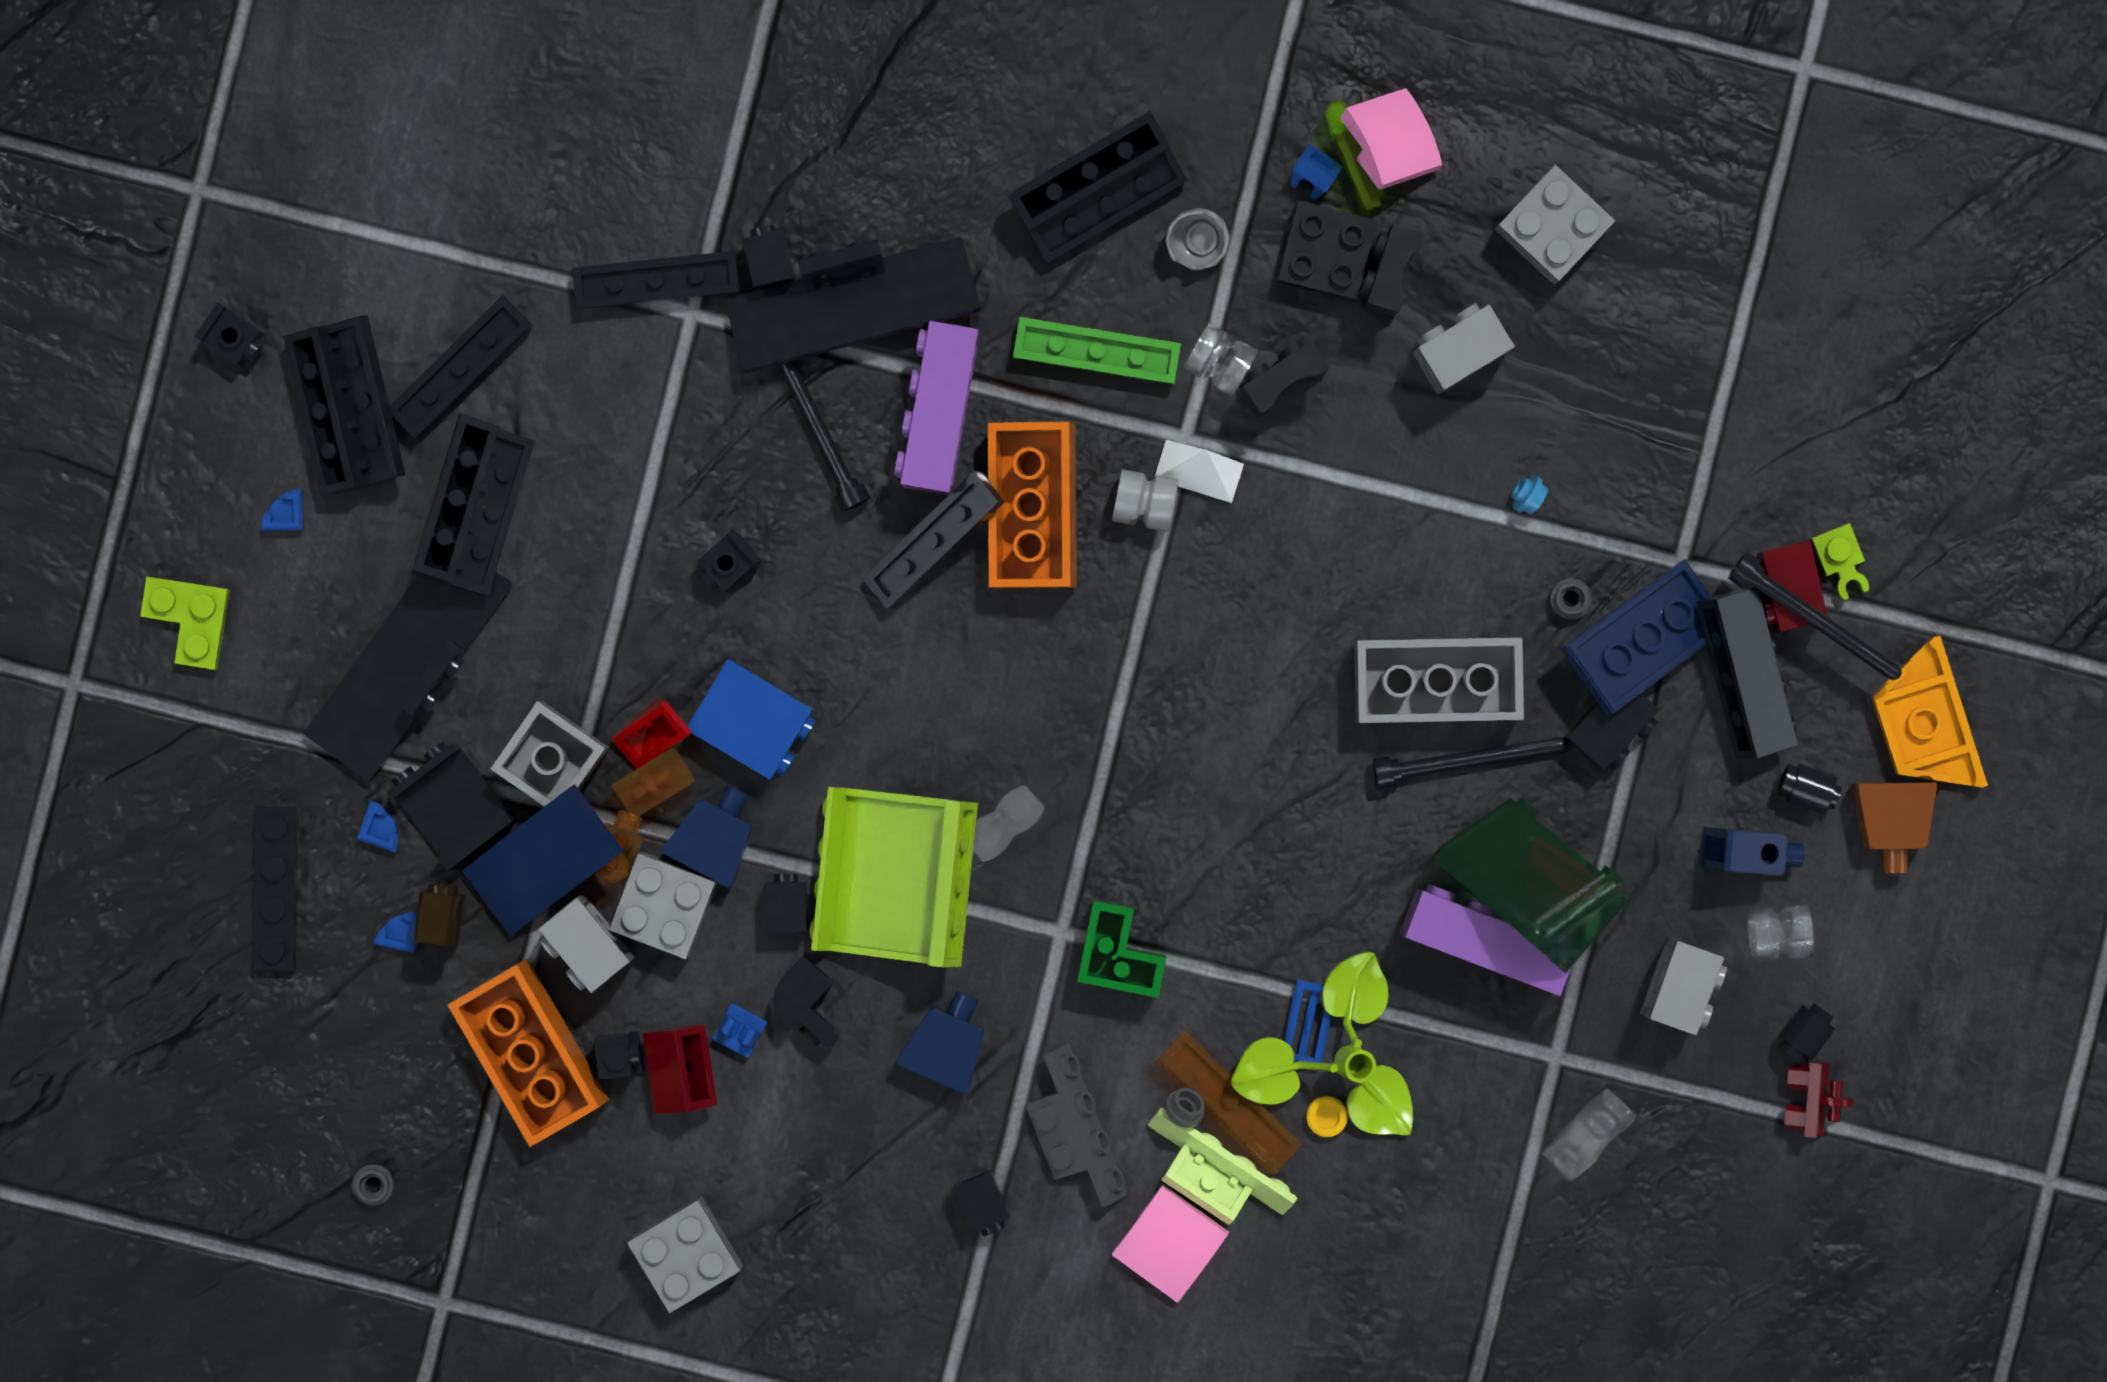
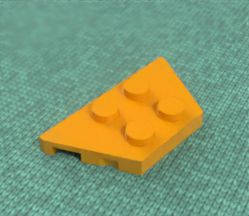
M1941 636L1931 637L1901 667L1902 675L1899 679H1888L1871 696L1895 774L1974 787L1988 786Z

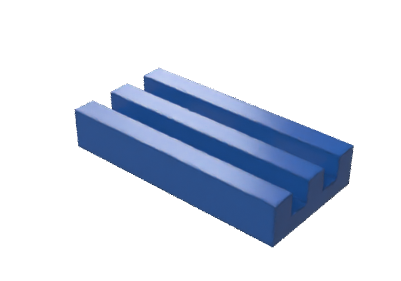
M1296 979L1284 1041L1292 1048L1303 990H1310L1298 1054H1294V1062L1322 1063L1332 1015H1329L1323 1009L1314 1057L1306 1056L1319 992L1322 993L1323 984Z

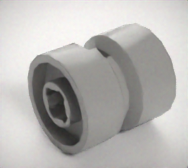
M1122 469L1112 521L1135 525L1138 520H1143L1146 528L1168 532L1178 480L1155 476L1151 481H1147L1144 473Z

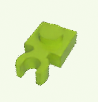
M1850 523L1810 538L1824 577L1836 573L1838 580L1835 590L1841 600L1849 599L1846 584L1850 580L1858 583L1862 593L1869 591L1868 580L1864 575L1858 573L1854 566L1864 562L1865 559Z

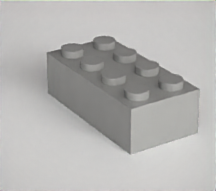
M1522 638L1354 641L1356 723L1524 720Z

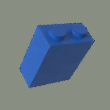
M727 659L688 727L692 734L772 780L776 773L782 777L784 776L795 758V755L789 752L797 738L803 742L805 741L816 720L810 717L814 711L813 708L733 660Z

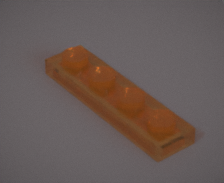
M1185 1030L1156 1059L1155 1063L1180 1088H1190L1201 1095L1205 1104L1204 1111L1271 1176L1276 1174L1302 1145L1260 1103L1250 1101L1238 1094L1231 1085L1232 1076Z

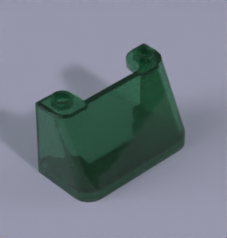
M1520 797L1517 802L1508 798L1443 843L1430 858L1457 884L1480 900L1566 974L1631 898L1620 888L1624 881L1606 865L1601 871L1538 821L1536 817L1540 812L1524 798Z

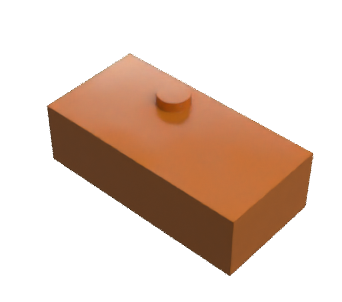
M1071 422L988 423V481L1005 501L988 518L989 588H1077L1076 424Z
M528 959L448 1004L450 1011L529 1147L609 1101L608 1096Z

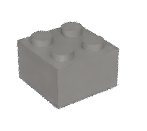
M1554 165L1495 230L1555 285L1615 220L1560 168Z
M1475 303L1452 318L1455 324L1453 327L1445 331L1439 325L1416 340L1420 347L1412 354L1437 395L1515 347L1490 304L1480 310Z
M537 701L490 769L545 807L574 784L580 790L609 747L543 701Z
M640 852L636 857L609 930L687 959L690 957L718 882L698 872L648 853Z
M585 894L575 898L538 929L543 934V937L539 940L542 946L554 959L558 956L562 957L570 967L566 971L567 976L581 991L587 988L590 993L594 992L636 958L635 954L620 936L609 930L611 925Z
M1667 937L1640 1014L1651 1020L1697 1036L1699 1028L1706 1029L1710 1021L1713 1006L1708 1003L1713 989L1719 990L1725 979L1727 967L1722 965L1724 957Z
M702 1196L634 1235L627 1242L669 1313L740 1272L743 1267L742 1262Z

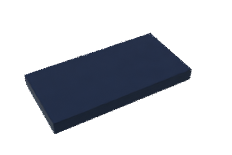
M1684 559L1560 650L1606 716L1612 715L1707 645L1696 601L1711 597V595L1686 559Z
M574 784L468 865L462 872L509 936H512L624 850Z

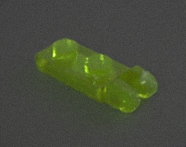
M1339 100L1333 101L1327 107L1328 111L1325 112V122H1328L1327 127L1362 213L1368 215L1380 209L1381 202L1379 199L1385 197L1383 189L1379 190L1357 161L1362 147L1340 119L1344 110L1348 107L1347 103L1345 104Z

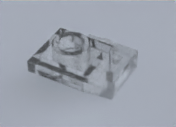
M1606 1088L1580 1110L1546 1147L1542 1154L1566 1177L1573 1181L1596 1162L1606 1145L1628 1128L1637 1115Z

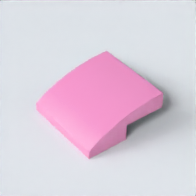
M1407 88L1347 107L1340 117L1362 147L1357 161L1379 190L1437 171L1442 166L1440 153L1431 129Z
M1162 1184L1142 1210L1136 1222L1115 1247L1112 1256L1178 1303L1223 1243L1229 1231L1169 1187Z

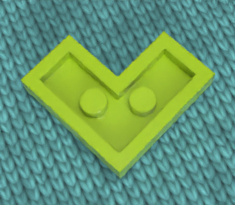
M146 576L140 617L180 623L174 664L218 670L230 589Z

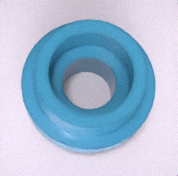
M1533 475L1529 479L1524 477L1516 484L1511 493V498L1514 499V510L1519 513L1525 511L1528 514H1533L1541 506L1548 493V487L1542 484V478L1537 475Z

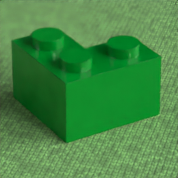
M1093 899L1077 982L1155 998L1159 997L1166 955L1127 947L1134 907Z

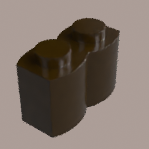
M434 882V884H429L428 889H425V891H419L413 941L441 946H453L459 943L466 895L458 893V885Z

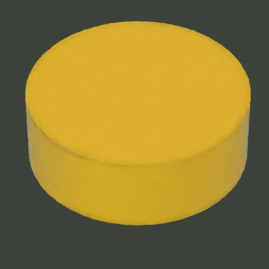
M1319 1096L1307 1108V1123L1310 1129L1319 1136L1333 1137L1339 1134L1347 1124V1110L1344 1104L1334 1096Z

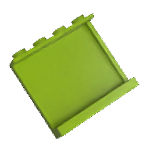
M828 787V793L822 808L825 817L823 837L820 839L818 846L821 860L819 877L814 886L816 908L815 918L810 925L811 950L835 951L926 963L928 966L961 967L978 803L854 788Z

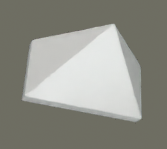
M1166 440L1155 476L1178 480V487L1232 503L1244 464L1205 449Z

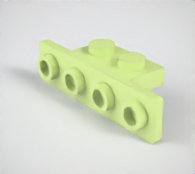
M1160 1108L1149 1121L1148 1126L1180 1147L1161 1180L1226 1224L1230 1225L1235 1220L1250 1194L1282 1215L1296 1202L1297 1197L1290 1192L1289 1187L1285 1183L1275 1178H1268L1257 1171L1256 1166L1249 1159L1240 1155H1233L1222 1147L1221 1142L1216 1137L1208 1133H1200L1193 1127L1184 1128L1175 1124L1167 1116L1164 1108Z

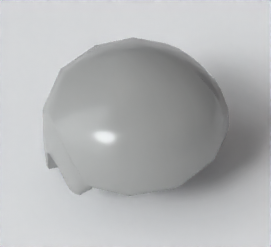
M1195 208L1181 212L1170 223L1165 242L1169 255L1174 262H1178L1191 270H1203L1204 268L1216 266L1226 255L1230 235L1225 221L1219 215L1208 209Z

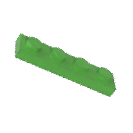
M1019 317L1013 358L1174 385L1181 343Z

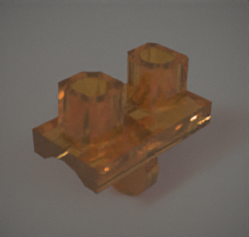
M675 746L611 786L631 819L634 820L696 780Z
M619 810L613 825L605 822V826L624 851L594 873L601 881L617 883L624 877H628L644 839L643 836L637 834L642 821L641 817Z

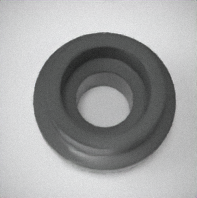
M1574 578L1564 579L1557 583L1550 596L1553 610L1557 615L1565 619H1577L1583 616L1589 610L1592 601L1588 586ZM1568 591H1573L1578 597L1577 604L1573 607L1565 605L1563 601V596Z
M1181 1088L1168 1095L1164 1108L1167 1116L1175 1124L1184 1128H1192L1197 1126L1203 1119L1205 1104L1198 1092L1190 1088Z
M377 1164L367 1165L361 1168L354 1176L353 1192L357 1199L366 1205H380L392 1195L394 1180L391 1173L385 1167ZM375 1177L381 1182V1188L378 1192H372L368 1189L367 1180L369 1178Z

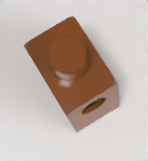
M1852 783V793L1863 848L1869 850L1883 849V873H1908V849H1926L1928 847L1937 783Z

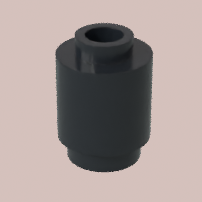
M1800 763L1797 767L1787 764L1779 782L1777 795L1786 797L1785 801L1787 803L1824 815L1828 808L1835 809L1842 787L1836 785L1837 776Z
M1813 1003L1810 1009L1802 1005L1780 1034L1782 1040L1777 1047L1804 1066L1809 1058L1814 1060L1836 1028L1830 1025L1834 1017L1815 1003Z

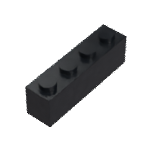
M1755 587L1751 589L1738 588L1696 601L1735 758L1756 759L1797 746L1798 742L1795 735L1796 723L1789 711L1785 695L1786 684L1779 672L1775 656L1776 645L1768 629L1765 617V602L1760 596L1759 590Z

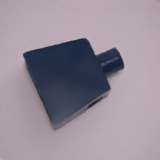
M727 785L717 805L701 798L663 846L661 853L730 889L735 883L753 828V824L739 817L749 795L731 785Z
M1704 827L1701 867L1729 872L1784 875L1785 867H1802L1805 849L1802 843L1787 842V834Z
M957 990L948 1011L932 1005L899 1054L896 1064L967 1095L984 1032L983 1027L970 1022L979 1000Z

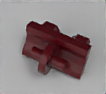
M1815 1061L1811 1062L1810 1065L1792 1066L1788 1069V1089L1807 1090L1808 1092L1806 1106L1786 1105L1784 1126L1804 1131V1137L1817 1138L1818 1136H1824L1826 1106H1829L1828 1121L1840 1122L1841 1107H1853V1098L1842 1096L1843 1081L1831 1080L1830 1095H1827L1830 1062Z

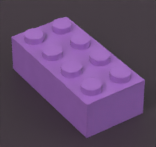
M929 321L928 330L920 329L916 353L917 356L923 357L921 371H912L909 387L910 397H916L914 410L905 411L902 435L908 438L906 452L898 451L894 473L896 477L901 478L900 484L903 488L949 495L952 492L980 336L978 329Z
M1428 884L1426 891L1416 888L1400 930L1402 936L1561 996L1578 949L1569 946L1570 937L1543 927L1540 935L1530 931L1532 923L1505 913L1503 920L1491 916L1493 908L1468 898L1465 905L1453 902L1454 893Z

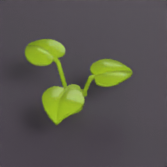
M1363 952L1345 959L1329 973L1323 984V1008L1329 1015L1344 1017L1343 1026L1351 1041L1350 1045L1338 1050L1333 1063L1294 1062V1052L1288 1043L1276 1037L1261 1038L1250 1044L1243 1052L1231 1077V1085L1234 1090L1244 1098L1256 1103L1279 1104L1291 1099L1300 1088V1080L1295 1070L1308 1069L1338 1072L1341 1076L1360 1083L1350 1090L1346 1101L1349 1119L1357 1128L1371 1134L1410 1135L1413 1123V1108L1410 1092L1404 1078L1391 1067L1385 1065L1376 1066L1373 1055L1361 1049L1362 1041L1358 1039L1351 1024V1019L1360 1024L1373 1022L1386 1009L1389 996L1388 985L1379 967L1376 955L1372 952Z

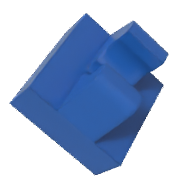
M1309 144L1292 169L1290 185L1296 188L1302 179L1308 180L1314 186L1309 198L1316 200L1324 192L1328 191L1344 166Z
M732 1002L712 1039L749 1058L768 1021Z

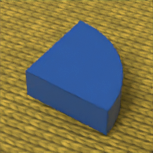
M291 490L278 497L265 512L261 531L304 530V490Z
M371 800L357 839L396 853L400 842L399 829L392 814L383 805Z
M416 912L403 913L389 920L379 930L374 944L415 953L418 942L412 939Z

